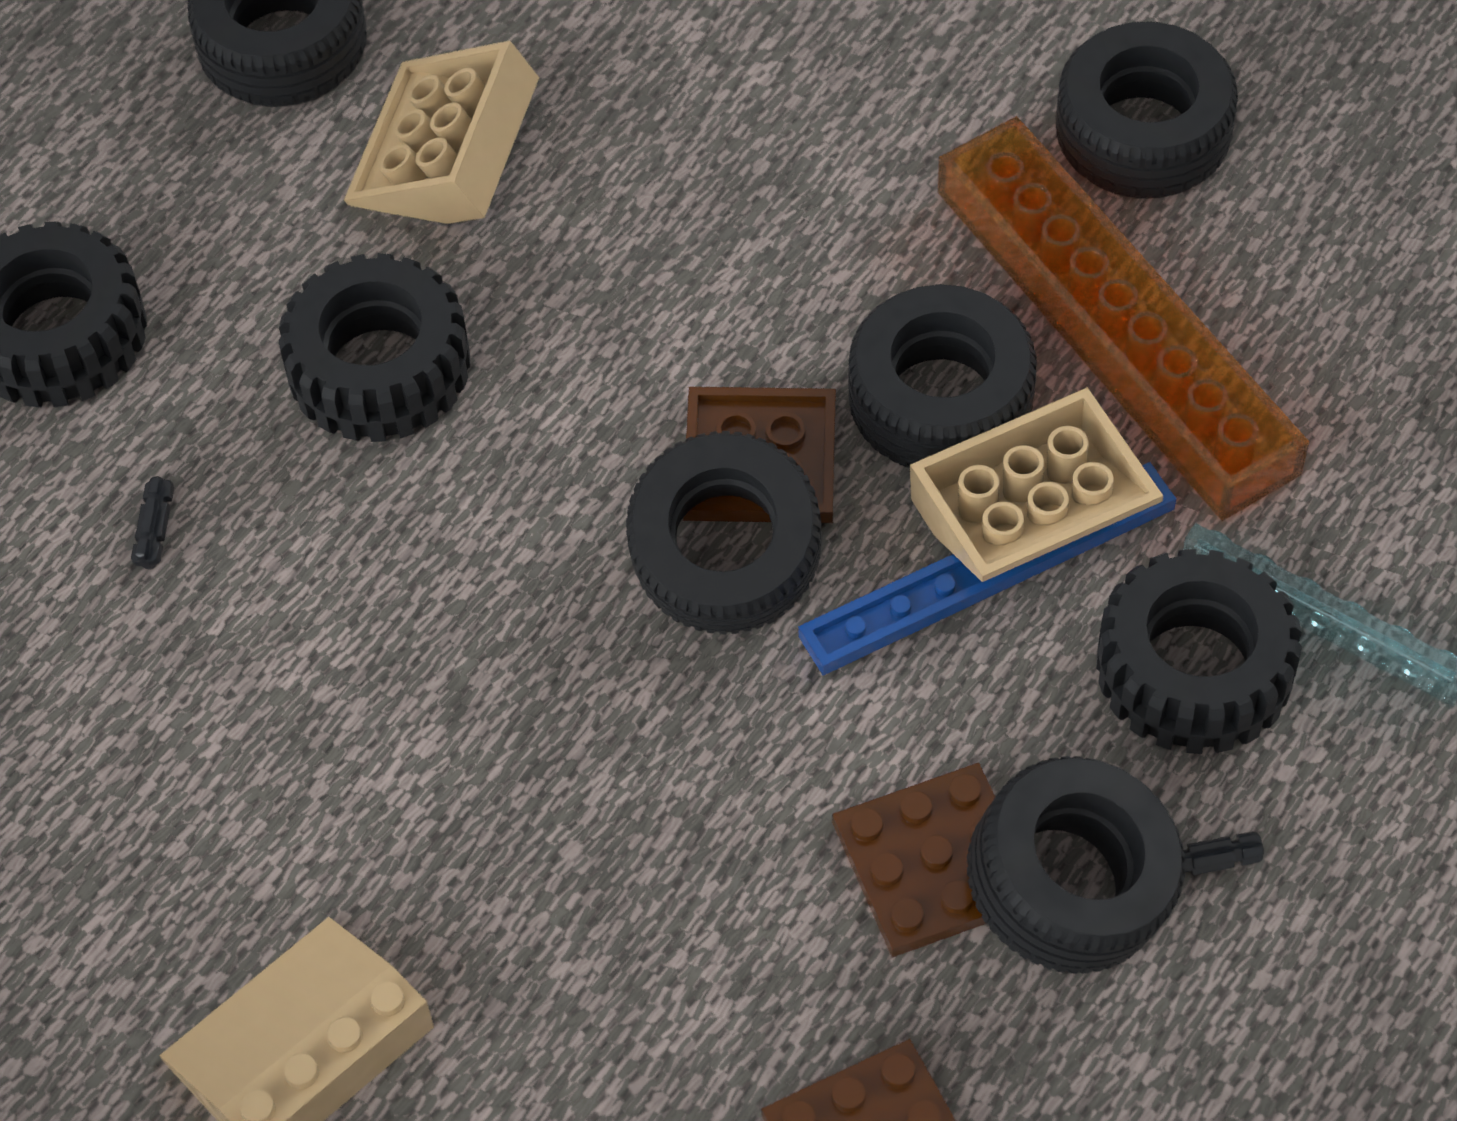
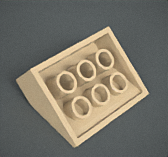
M511 41L402 62L344 201L349 206L445 224L485 218L539 76Z
M1088 387L910 464L912 502L933 535L982 582L1163 502V494Z
M328 917L159 1056L217 1121H324L433 1029L434 1026L427 1001L390 963Z

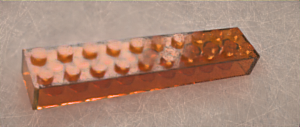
M1017 116L939 156L937 193L1221 521L1302 475L1310 441Z

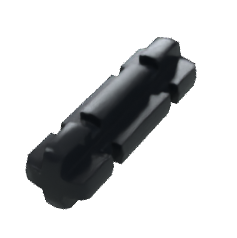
M160 476L152 477L145 484L143 493L145 504H141L135 533V540L138 543L133 544L131 554L132 563L145 569H154L161 561L163 545L160 542L165 541L171 509L168 502H172L174 493L173 482L162 479Z
M1251 831L1236 834L1237 840L1231 841L1229 836L1187 844V849L1182 850L1185 854V861L1183 862L1185 872L1191 871V874L1194 876L1234 868V862L1240 861L1242 866L1259 863L1263 860L1264 855L1261 837L1257 832Z

